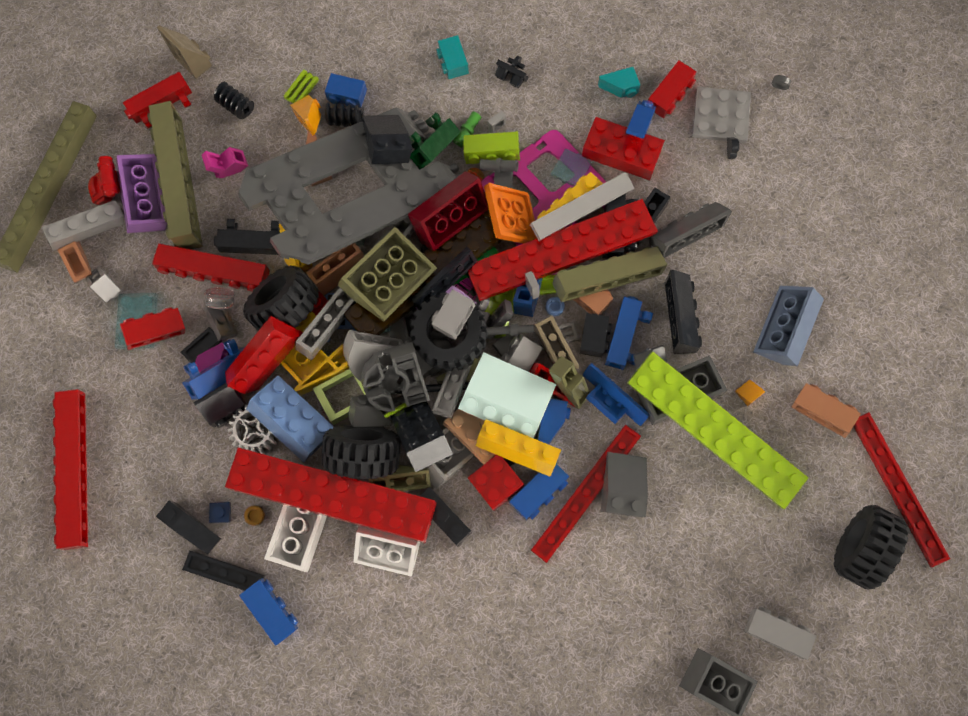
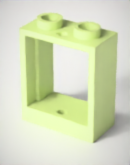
M350 369L313 388L333 425L348 418L350 406L335 413L324 391L354 376ZM355 377V379H356V381L358 382V384H359V386H360L362 392H363L364 395H365L364 388H363V386H362L361 381H359V380Z

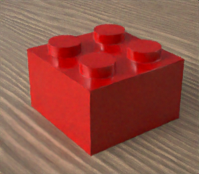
M495 455L468 477L469 481L493 511L524 487V483L504 458Z

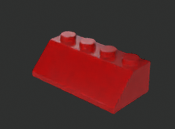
M270 316L225 371L227 387L243 394L259 390L295 347L297 339L303 332Z

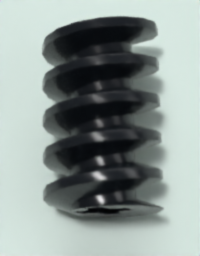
M225 81L217 86L214 92L216 103L230 111L238 119H245L252 113L254 102L250 101L248 97H244V94L239 93L237 89H234L233 86L228 85Z
M327 102L325 119L329 126H333L335 123L339 127L342 123L343 127H347L348 124L352 126L362 122V116H364L363 106L359 110L358 105H355L354 110H352L351 104H348L347 109H345L344 104L341 103L339 109L337 103H334L333 108H331L330 103Z

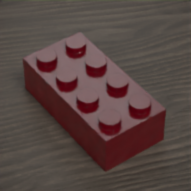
M465 171L408 213V217L422 245L435 251L489 209L480 178Z

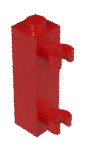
M180 71L125 100L123 104L126 109L123 111L129 120L133 119L136 124L142 121L148 129L152 127L148 120V113H150L149 105L171 101L173 104L181 100L186 108L191 105L187 96L192 91Z

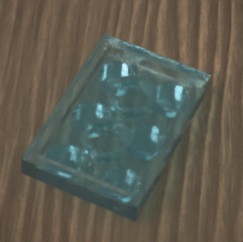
M157 293L119 294L115 336L116 349H127L120 330V323L129 318H142L147 313L157 314ZM155 343L148 344V345L141 346V347L134 348V349L154 348Z

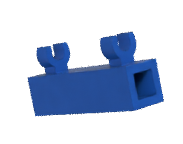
M628 296L623 298L606 358V366L624 370L626 362L635 366L634 354L629 353L637 321L640 320L643 323L650 324L653 317L652 312L640 311L642 301H638L636 297Z
M234 339L228 340L223 345L229 352V355L199 372L195 362L184 365L183 368L190 378L182 383L191 399H200L225 384V371L245 347L238 349Z

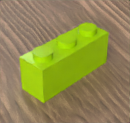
M518 131L464 135V157L466 164L480 163L481 159L496 160L497 158H502V160H520Z

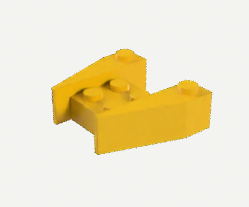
M313 312L309 313L308 317L302 320L296 329L304 332L316 315ZM343 344L329 357L321 349L312 361L297 351L295 345L281 362L282 366L299 383L294 390L300 396L313 391L314 387L350 369L344 357Z

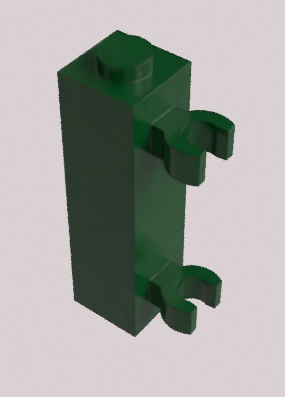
M435 112L425 121L434 131L423 142L416 131L411 135L410 142L414 150L411 152L410 159L419 170L431 163L461 132L450 118L442 123L440 115Z

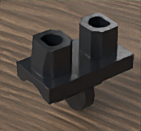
M516 56L515 59L509 57L507 62L512 65L498 59L496 63L498 68L495 73L498 79L504 81L509 73L513 75L509 82L510 85L519 88L523 81L526 82L529 78L525 72L518 69L523 70L525 68V65L521 63L522 57Z

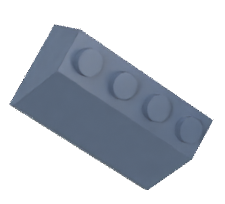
M780 286L753 352L782 365L798 366L824 298L814 287Z

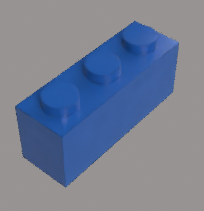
M556 464L550 477L539 472L509 501V504L525 520L528 518L533 520L541 512L539 508L543 504L547 506L555 498L553 494L557 490L561 492L569 484L567 482L569 476Z
M262 578L239 596L276 646L298 629L296 625L298 620L292 613L289 614L284 608L286 604L280 596L276 597L272 592L274 590L272 584L268 580L264 581Z

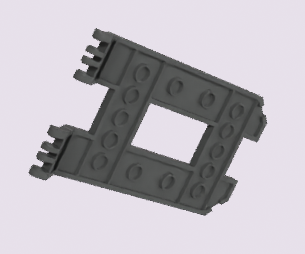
M395 107L378 114L399 115L409 136L411 137L416 131L420 135L422 142L431 134H424L429 128L427 125H424L425 122L422 119L414 121L419 117L415 110L406 112ZM359 122L246 169L239 189V198L248 211L265 204L271 209L285 229L284 232L270 238V243L281 258H294L301 260V263L311 264L407 218L408 213L462 173L454 175L459 170L456 163L446 165L441 162H435L419 170L411 159H409V163L371 165L363 122ZM367 160L385 186L322 214L304 187Z

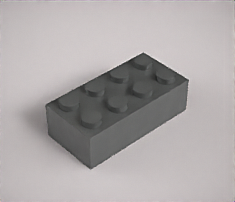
M710 355L676 369L712 400L723 396L727 392V388ZM636 391L643 408L650 414L648 418L651 425L669 419L666 414Z

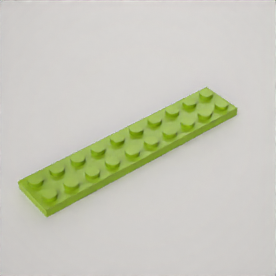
M651 352L627 382L633 389L782 509L789 505L809 478L656 353Z

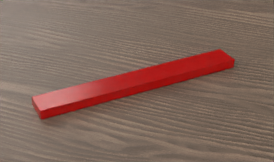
M870 412L859 416L853 427L930 568L951 559Z
M626 424L533 546L531 551L546 563L549 561L602 490L607 452L628 455L641 435Z

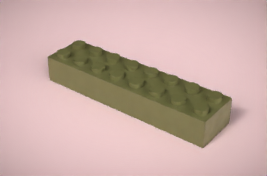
M171 101L149 105L150 113H148V120L152 124L150 134L155 142L153 152L157 157L155 166L160 174L158 184L163 195H160L163 206H165L163 217L168 225L166 229L167 238L172 240L175 247L190 250L203 247L182 118Z

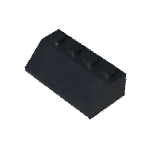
M670 270L664 283L673 353H697L700 347H702V338L700 335L698 336L697 330L700 324L699 318L695 315L697 301L693 299L692 293L695 290L694 282L691 281L689 274Z

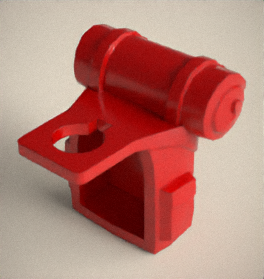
M110 156L99 157V163H97L99 172L92 176L88 182L91 200L96 205L108 203L120 193L117 171H115L113 158Z

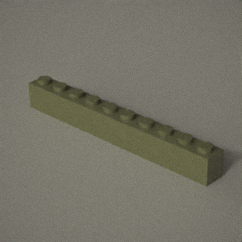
M73 101L0 241V267L16 273L19 272L97 117L89 106Z

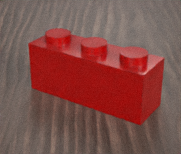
M678 60L648 98V101L653 102V105L657 106L655 113L663 119L667 114H672L676 107L675 103L677 101L681 102L686 95V89H691L696 82L694 78L697 71Z
M165 308L160 313H147L142 318H129L120 323V330L127 350L185 334V326L178 308Z

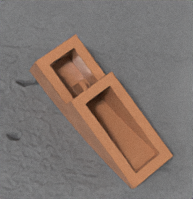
M74 241L58 249L74 283L92 275L88 259L79 241Z

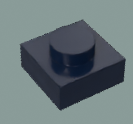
M231 502L209 503V523H230Z

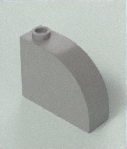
M349 330L344 341L343 352L351 372L361 381L364 364L375 352L400 346L404 343L401 339ZM383 355L382 358H379L382 368L387 365H393L391 355Z

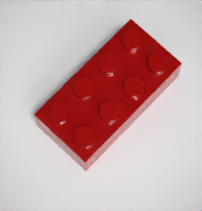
M595 117L583 146V158L650 181L665 140L648 134L645 135L644 139L627 134L628 127Z

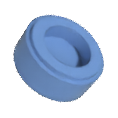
M558 297L548 299L545 306L547 313L552 316L561 315L565 307L564 302H561Z

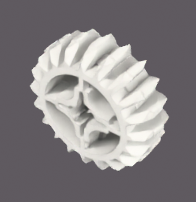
M245 405V411L238 409L240 414L238 416L233 414L232 416L235 418V421H229V424L233 426V428L228 429V432L232 434L229 436V440L234 441L232 443L234 447L257 453L259 450L261 454H265V447L271 451L272 447L270 444L277 445V442L274 440L276 436L270 431L266 434L263 430L264 425L256 418L253 421H247L246 419L253 415L246 410L248 405ZM242 425L246 429L243 440L240 433ZM248 425L252 427L255 426L258 429V431L261 432V434L251 430V428ZM258 437L263 438V440L259 443L249 444Z

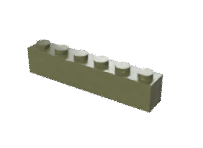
M658 246L653 248L646 247L638 252H628L623 256H613L608 260H598L589 265H579L574 269L561 270L556 273L552 284L560 301L565 302L662 275L667 267V263Z

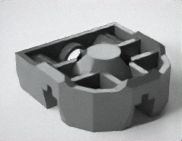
M412 342L375 352L364 364L361 383L369 403L378 410L392 412L395 411V406L401 402L402 404L406 403L408 407L430 400ZM383 355H391L393 365H387L382 368L379 358H382ZM412 368L415 380L409 382L405 370ZM399 377L403 378L400 384L397 382ZM395 390H398V392L402 390L403 395L392 398L391 393H394Z

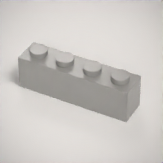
M116 200L43 226L42 230L52 251H55L74 241L78 242L124 224L125 221L124 215Z

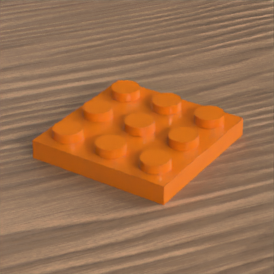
M492 183L486 184L484 190L495 237L523 244L537 239L530 226V223L534 222L535 218L528 192Z

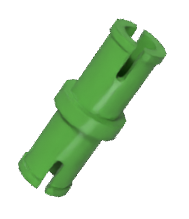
M472 111L465 124L461 125V132L453 140L454 144L462 148L464 146V135H473L474 128L482 118L478 113Z

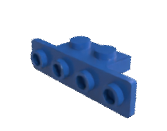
M592 363L586 368L583 376L595 386L586 399L608 419L616 424L627 414L639 426L647 420L650 414Z

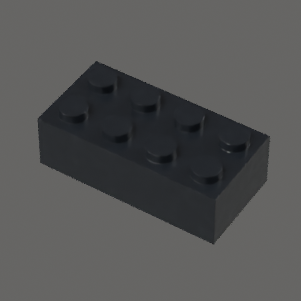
M427 401L411 405L390 416L415 472L453 455L447 439Z

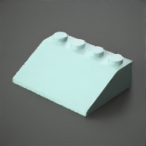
M483 352L458 409L482 420L487 419L534 438L556 384Z

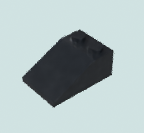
M362 116L371 165L409 163L412 146L409 133L400 116Z

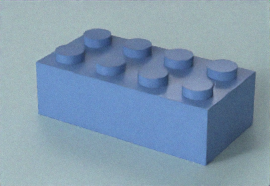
M280 376L274 378L254 395L246 408L302 462L310 458L323 445V435L327 430L334 427Z

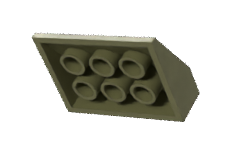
M394 227L340 279L338 286L351 299L382 321H385L437 267Z

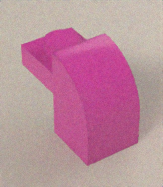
M232 147L227 148L221 154L205 151L201 155L206 170L214 172L216 178L234 175L243 171L248 166L243 150Z

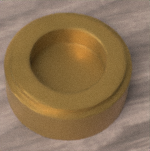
M250 506L244 513V519L247 524L258 526L264 521L265 512L259 506Z

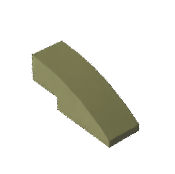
M560 356L549 372L568 400L577 409H580L590 393L584 376L577 373L573 362Z

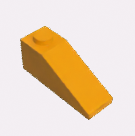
M307 95L290 106L299 122L313 136L316 134L321 118L319 111L321 106L316 98L313 99L310 95Z

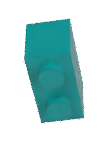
M459 36L439 40V48L436 49L438 59L443 61L441 64L443 74H447L448 79L469 74L468 63Z

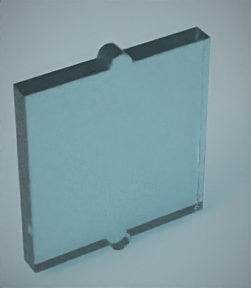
M565 148L551 172V176L562 180V183L575 186L579 178L583 175L585 176L592 161L582 157L580 153L576 154Z

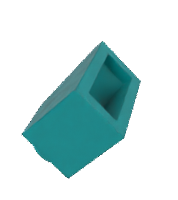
M633 66L600 75L598 86L620 98H632L638 94L640 82Z

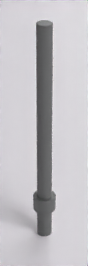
M510 324V326L488 327L487 332L488 335L510 334L511 336H516L519 333L534 332V325L518 326V324ZM462 329L457 337H466L468 329ZM432 331L431 333L432 339L450 338L440 331Z

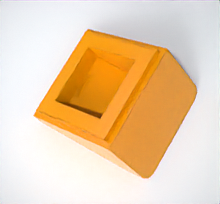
M748 380L735 391L747 406L765 393L761 387L751 380Z

